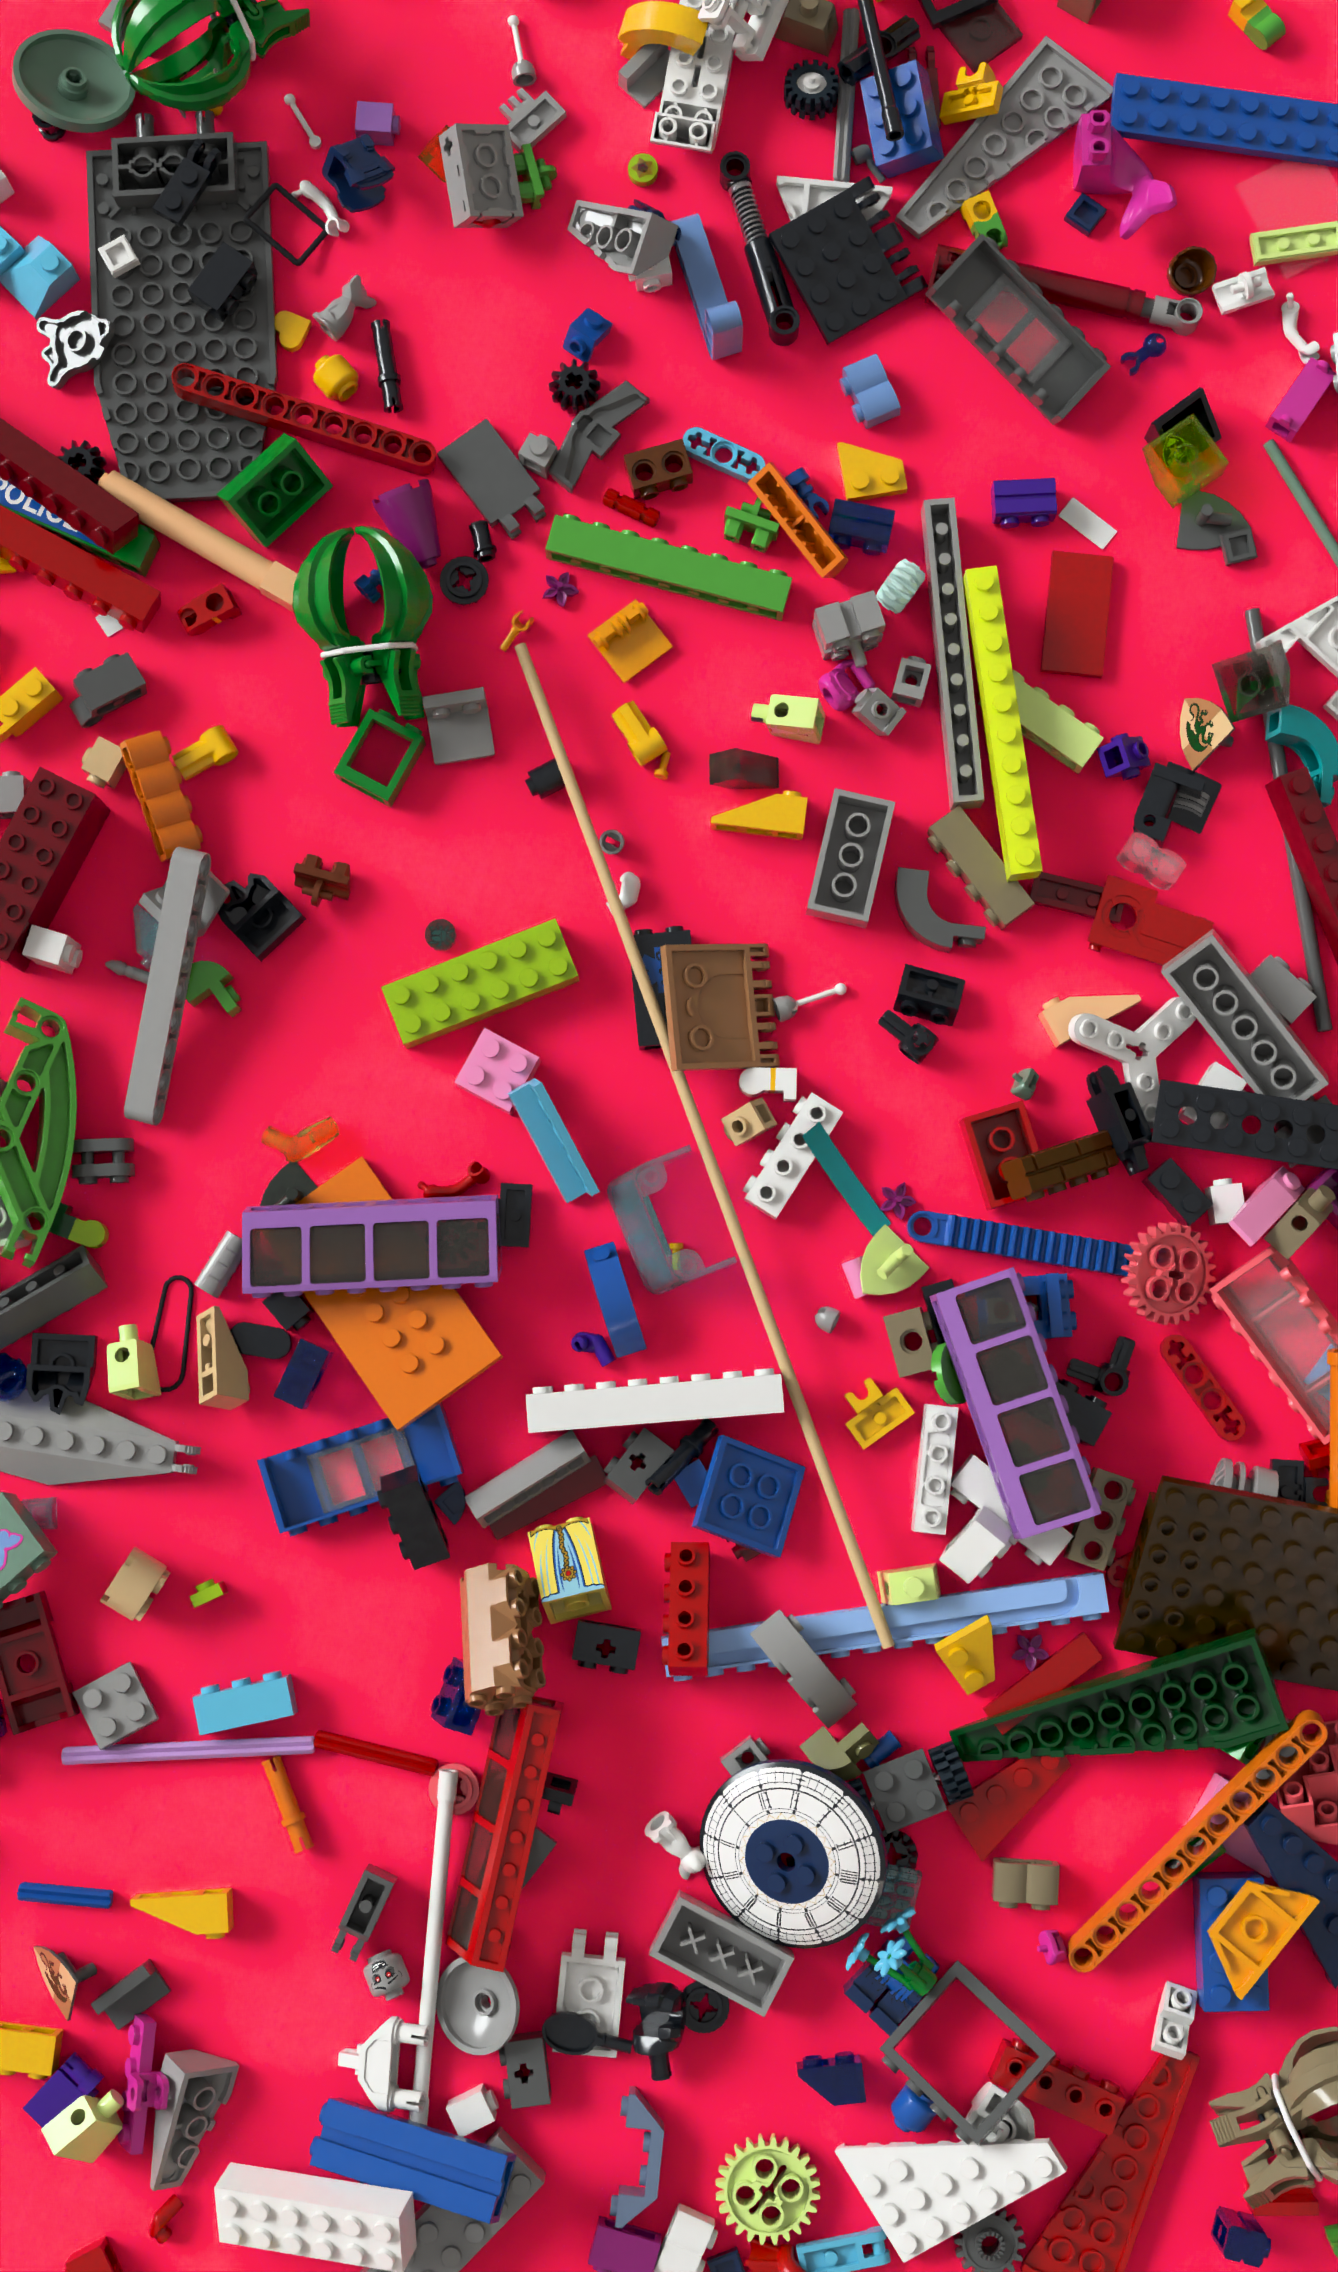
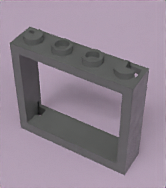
M958 1960L879 2048L885 2054L881 2060L895 2074L900 2069L909 2078L905 2084L916 2095L921 2097L925 2093L933 2101L930 2108L943 2121L949 2117L958 2126L954 2132L967 2145L974 2141L978 2146L1057 2057V2054ZM956 1979L969 1989L1039 2056L977 2129L894 2050Z

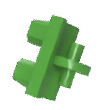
M523 144L520 153L514 154L517 176L522 175L523 182H518L522 204L530 203L532 210L540 209V199L545 195L544 190L552 189L551 181L557 177V170L553 165H546L543 158L535 161L531 144Z
M757 497L754 505L743 502L741 510L727 506L724 514V539L739 543L743 530L753 533L754 536L750 547L765 553L772 540L776 541L780 524L770 520L771 512L762 508L763 502Z

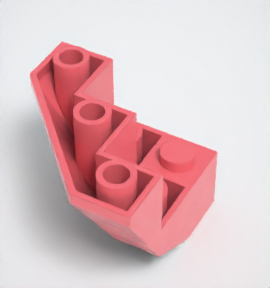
M1338 1720L1324 1722L1328 1733L1325 1743L1275 1792L1280 1812L1314 1841L1338 1845Z

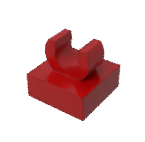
M1320 1439L1299 1443L1300 1455L1314 1477L1318 1476L1317 1469L1327 1467L1329 1471L1330 1442L1324 1445Z

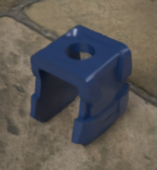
M363 134L356 139L331 146L322 168V174L325 179L335 187L340 204L351 213L371 209L383 202L386 189L382 185L390 181L394 176L393 171H395V167L385 156H380L375 151V144L368 134Z

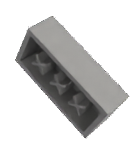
M680 1889L649 1951V1955L763 2017H765L794 1960L793 1950L771 1942L735 1921L732 1917Z

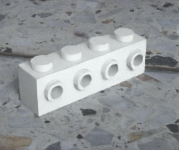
M812 1092L808 1099L804 1096L800 1098L792 1111L797 1114L791 1125L787 1122L784 1123L776 1136L780 1143L775 1151L767 1150L759 1163L764 1167L758 1177L752 1175L742 1190L747 1193L744 1201L775 1220L815 1158L802 1136L818 1122L821 1123L829 1136L843 1114L841 1110Z

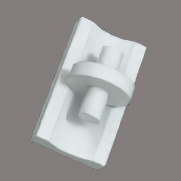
M1265 267L1251 272H1242L1236 277L1215 283L1212 286L1221 315L1264 302L1275 296Z

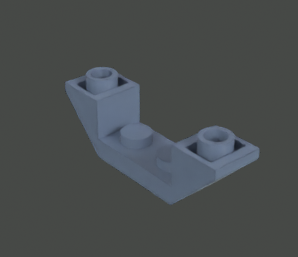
M629 2086V2096H622L620 2116L626 2117L627 2128L651 2130V2132L644 2131L642 2152L648 2153L647 2165H641L639 2185L645 2187L619 2185L618 2195H612L610 2216H616L615 2228L624 2227L658 2197L664 2122L636 2086Z

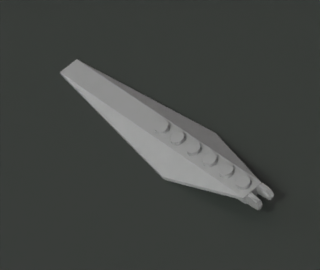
M0 1390V1472L46 1485L174 1473V1471L197 1474L198 1467L192 1464H177L176 1458L177 1452L194 1456L196 1454L200 1455L201 1447L179 1444V1441L164 1436L87 1400L81 1406L74 1402L73 1396L67 1397L62 1413L59 1415L50 1410L49 1394L43 1396L39 1401L33 1402L27 1390Z

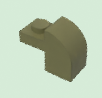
M861 1722L839 1742L822 1726L799 1747L814 1765L834 1773L844 1781H848L863 1773L856 1763L861 1759L867 1758L880 1742Z

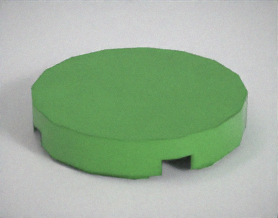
M946 1343L936 1346L931 1359L932 1373L936 1372L938 1379L934 1381L935 1389L940 1398L947 1404H963L966 1400Z

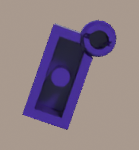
M74 2052L22 2109L43 2128L80 2096L88 2095L95 2097L99 2093L95 2087L105 2076L96 2068L92 2069Z

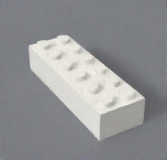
M233 2162L229 2163L214 2187L219 2242L391 2272H404L417 2248L412 2191Z

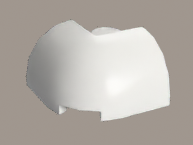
M987 2082L971 2101L972 2107L965 2119L977 2129L1008 2092L992 2082ZM1018 2100L985 2140H988V2142H1010V2139L1033 2140L1036 2135L1034 2119L1029 2108Z

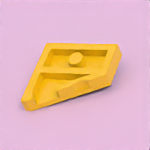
M844 442L837 443L847 503L907 493L902 459Z
M988 1615L934 1644L937 1654L967 1695L995 1680L992 1624Z

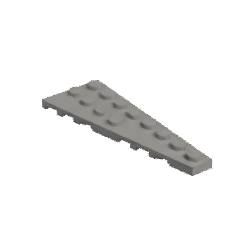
M1045 36L1004 85L999 113L979 117L974 121L896 215L895 222L917 239H920L957 212L965 200L983 193L1076 125L1081 114H1088L1112 98L1113 86L1049 37Z

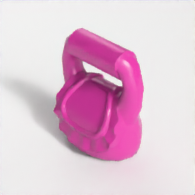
M853 659L842 661L832 671L822 675L818 681L822 695L834 710L844 711L855 703L856 697L861 693L857 691V687L854 686L848 674L845 673L848 667H850L864 689L875 688L876 683L865 667L857 668Z

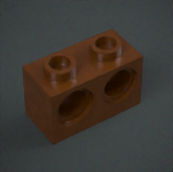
M683 438L624 455V466L634 499L642 498V500H649L657 497L659 492L670 489L672 492L681 491L687 488L688 484L693 483V472ZM671 463H676L682 468L680 471L672 473L666 467ZM643 471L652 474V478L647 481H641L636 476Z

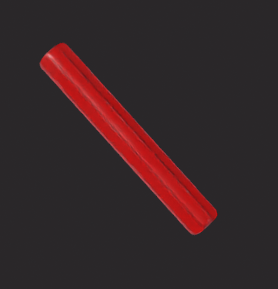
M318 1730L314 1737L313 1746L318 1749L427 1776H434L437 1770L438 1760L436 1758L323 1730Z

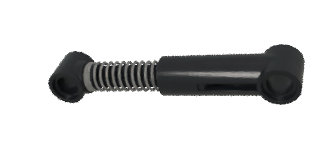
M729 152L725 154L720 163V184L730 194L733 207L735 208L734 211L737 213L736 216L746 243L744 252L769 326V337L776 345L789 346L798 337L800 317L794 308L776 250L768 235L765 234L766 229H763L765 225L762 224L763 220L760 219V210L757 209L758 205L755 204V195L752 194L753 190L751 189L750 161L741 152ZM732 169H737L742 173L733 176L728 172ZM771 286L773 287V290H774V293H775V296H776L777 303H778V306H779V307H777V304H776V301H775V298H774V295H773ZM787 322L792 327L782 330L777 327V324Z

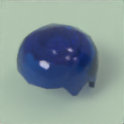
M0 1353V1401L7 1402L18 1398L26 1390L27 1367L20 1358L14 1359L7 1353Z

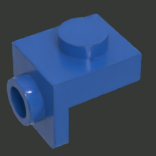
M587 308L570 324L563 348L583 362H588L592 357L594 348L610 333L613 323Z

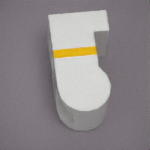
M748 1068L740 1075L739 1089L748 1097H757L762 1093L783 1094V1102H796L797 1068Z

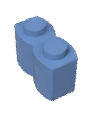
M877 354L843 367V378L839 379L844 395H850L855 403L851 408L857 423L863 422L865 428L869 429L900 415V403Z

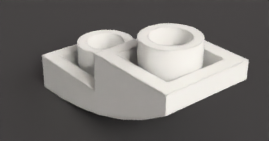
M1169 1981L1165 1983L1156 2017L1151 2050L1179 2060L1185 2057L1189 2027L1194 2021L1198 1991Z

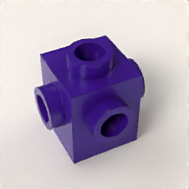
M1128 733L1120 734L1111 738L1110 743L1097 748L1106 778L1122 777L1123 781L1140 776V770L1151 766L1148 757V747L1144 743L1142 736L1129 737Z

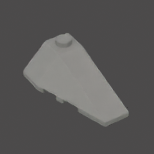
M576 200L567 230L584 245L590 247L595 252V255L609 264L608 266L618 273L638 276L669 256L675 241L678 225L651 212Z
M195 2049L165 2053L161 2072L168 2078L169 2093L167 2108L165 2110H155L150 2188L153 2191L182 2185L200 2152L198 2145L206 2130L212 2131L216 2123L213 2118L221 2103L226 2104L232 2094L239 2069L237 2062Z

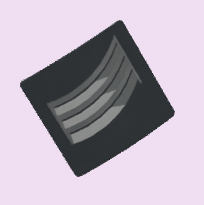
M1168 762L1167 767L1206 780L1200 799L1179 792L1168 818L1200 834L1222 785L1188 768Z

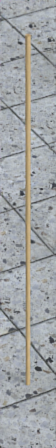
M520 643L514 647L882 1648L892 1647L895 1645L686 1076L684 1071L672 1072L668 1028L527 645L526 643Z

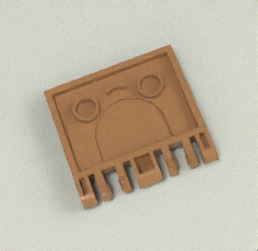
M680 944L661 946L660 953L672 1072L748 1069L752 1067L779 1068V1054H760L762 1051L777 1050L778 1043L774 1041L759 1042L758 1032L770 1033L776 1031V1023L774 1022L757 1023V1019L775 1017L773 994H754V990L771 989L772 982L766 979L753 980L752 971L764 972L770 969V961H751V959L768 958V944Z

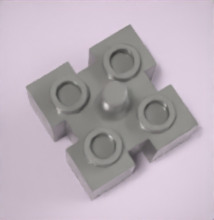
M874 590L850 597V600L841 603L838 601L816 608L812 622V628L823 660L831 658L832 661L844 659L849 656L848 650H850L857 668L867 665L864 652L878 647V643L882 641V632H884L886 626Z

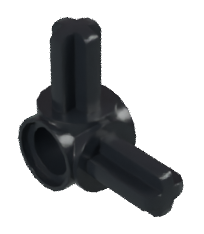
M887 1010L878 1021L881 1027L900 1041L898 1049L918 1065L922 1063L939 1041L938 1037L925 1026L917 1023L911 1027L891 1010Z
M1119 1336L1109 1363H1101L1099 1367L1076 1358H1071L1066 1374L1092 1384V1390L1103 1395H1121L1128 1388V1378L1131 1372L1127 1370L1135 1347V1341ZM1110 1373H1114L1119 1378V1386L1114 1391H1110L1105 1386V1378Z

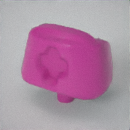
M1043 1930L1038 1936L1040 1946H1037V1951L1043 1952L1046 1963L1054 1965L1067 1958V1951L1058 1930Z

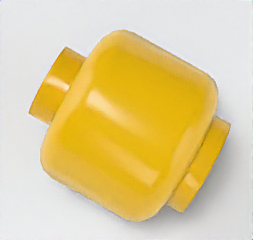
M324 355L316 362L313 381L328 399L332 401H345L357 391L358 373L342 355Z

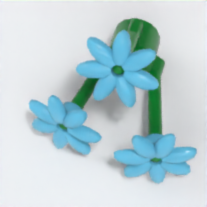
M908 1907L903 1912H898L895 1918L888 1919L880 1932L881 1934L886 1931L889 1933L896 1928L899 1934L903 1933L921 1961L920 1963L913 1961L908 1967L903 1963L902 1957L907 1954V1951L902 1949L905 1944L904 1939H900L896 1943L890 1940L887 1944V1951H879L877 1955L880 1960L870 1955L869 1950L864 1948V1943L869 1936V1933H865L859 1937L857 1945L853 1947V1953L848 1956L845 1966L846 1970L849 1971L857 1959L863 1963L867 1961L874 1966L875 1971L880 1970L882 1977L888 1974L902 1983L909 1991L913 1989L919 1996L927 1994L935 1985L938 1977L931 1971L934 1964L925 1956L909 1931L910 1925L906 1919L916 1913L915 1908ZM895 1970H901L903 1972V1975Z

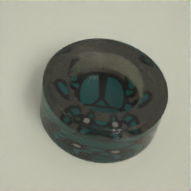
M436 919L426 927L425 939L432 949L446 951L455 944L456 930L449 921Z

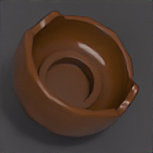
M1190 246L1172 258L1167 268L1166 277L1170 287L1179 295L1193 297L1204 292L1213 284L1216 277L1217 264L1214 256L1206 248Z

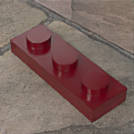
M1041 872L1038 878L1033 879L1029 896L1036 905L1094 919L1104 887ZM1117 904L1112 907L1109 914L1111 923H1120L1124 904Z

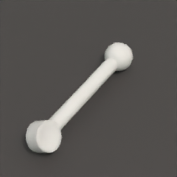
M290 93L286 94L284 102L292 108L310 138L311 148L319 149L322 145L320 137L312 132L295 103V96Z

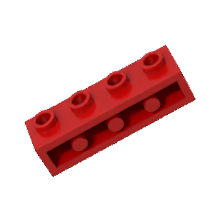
M671 1542V1553H665L664 1558L665 1572H670V1583H664V1603H669V1614H663V1634H669L668 1646L662 1647V1665H668L670 1676H708L709 1542Z
M1003 2038L988 2076L991 2082L1011 2090L1039 2056L1031 2051L1022 2040L1013 2038L1011 2042ZM1058 2057L1051 2062L1023 2095L1025 2098L1109 2136L1112 2135L1126 2102L1122 2092L1119 2091L1120 2086L1105 2078H1102L1101 2082L1089 2077L1090 2072L1077 2065H1072L1070 2069L1059 2064L1061 2059Z

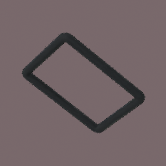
M278 183L271 184L244 215V222L296 266L302 265L328 235L325 230L326 224ZM275 189L323 229L299 259H296L250 219Z

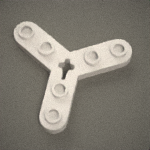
M1173 997L1134 1032L1089 1013L1074 1016L1069 1023L1068 1032L1070 1038L1075 1043L1122 1063L1125 1083L1131 1082L1150 1128H1153L1160 1087L1156 1057L1190 1027L1196 1020V1017L1180 997ZM1126 1045L1139 1046V1050L1143 1051L1142 1056H1136V1053L1128 1049Z

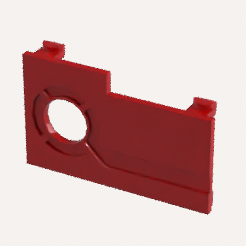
M1108 875L1087 939L1090 942L1088 949L1100 953L1101 948L1106 947L1163 966L1212 930L1214 922L1157 904L1155 901L1159 891L1123 880L1117 876ZM1117 904H1127L1132 907L1136 915L1133 927L1127 930L1115 928L1109 919L1112 907Z

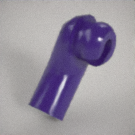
M583 1331L577 1333L571 1340V1346L576 1352L595 1353L602 1367L616 1360L603 1336L600 1334Z

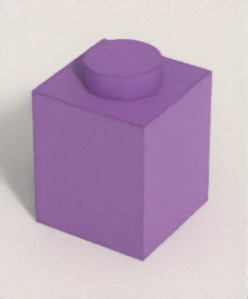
M357 101L355 118L356 138L363 134H368L375 145L394 146L395 135H400L401 118L399 115H396L393 103Z

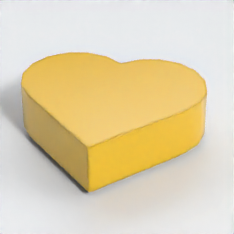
M280 311L275 315V329L279 334L280 343L286 351L295 352L299 350L312 326L311 320L289 311Z

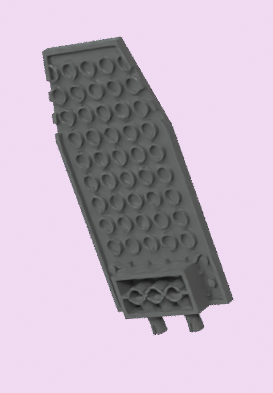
M211 110L205 111V117H203L202 111L195 112L197 134L154 136V116L144 113V121L142 120V113L135 115L136 137L111 138V150L86 151L91 309L93 315L99 319L111 321L115 327L114 336L108 344L104 357L94 367V386L100 400L102 413L122 475L170 503L220 500L216 494L263 452L268 427L179 398L174 391L171 374L174 367L178 364L190 363L276 391L278 364L275 329L273 246L244 222V215L270 187L269 146L267 141L237 143L233 132L215 133V113ZM199 138L205 141L206 144L204 152L197 162L199 166L203 167L205 158L213 148L219 149L222 155L219 164H217L216 169L212 173L211 181L182 227H179L156 214L153 206L183 158H187L188 150L193 145V142ZM270 195L250 219L272 237ZM125 235L140 265L114 279L98 248ZM222 242H225L253 261L258 275L253 288L248 292L245 291L239 299L237 310L221 322L193 303L188 289ZM184 377L179 381V384L189 386L194 382V379ZM212 387L208 393L212 396H218L224 390L221 387ZM249 396L241 397L238 400V403L241 405H249L253 402V399ZM272 406L267 410L268 413H270V414H271Z

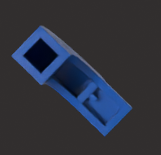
M614 1241L584 1250L616 1357L619 1358L647 1349Z

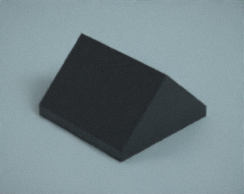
M1201 387L1153 421L1144 437L1162 461V447L1168 435L1178 436L1184 441L1188 453L1183 455L1178 463H1171L1167 467L1172 473L1178 471L1222 438L1204 389Z

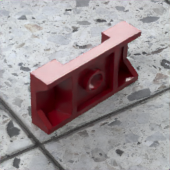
M45 1591L4 1603L0 1609V1691L13 1735L80 1713L78 1703L72 1693L74 1692L72 1682L68 1683L51 1622L54 1620ZM24 1654H30L35 1659L36 1665L31 1672L24 1671L20 1666V1659Z

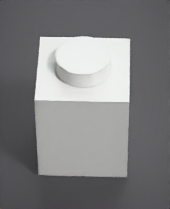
M1232 1178L1213 1180V1186L1205 1188L1206 1197L1214 1204L1208 1209L1209 1225L1228 1224L1244 1204L1242 1183L1232 1184Z
M484 2083L448 2100L446 2106L457 2134L461 2137L494 2122L497 2115L496 2109L499 2108L494 2092L492 2090L487 2091Z

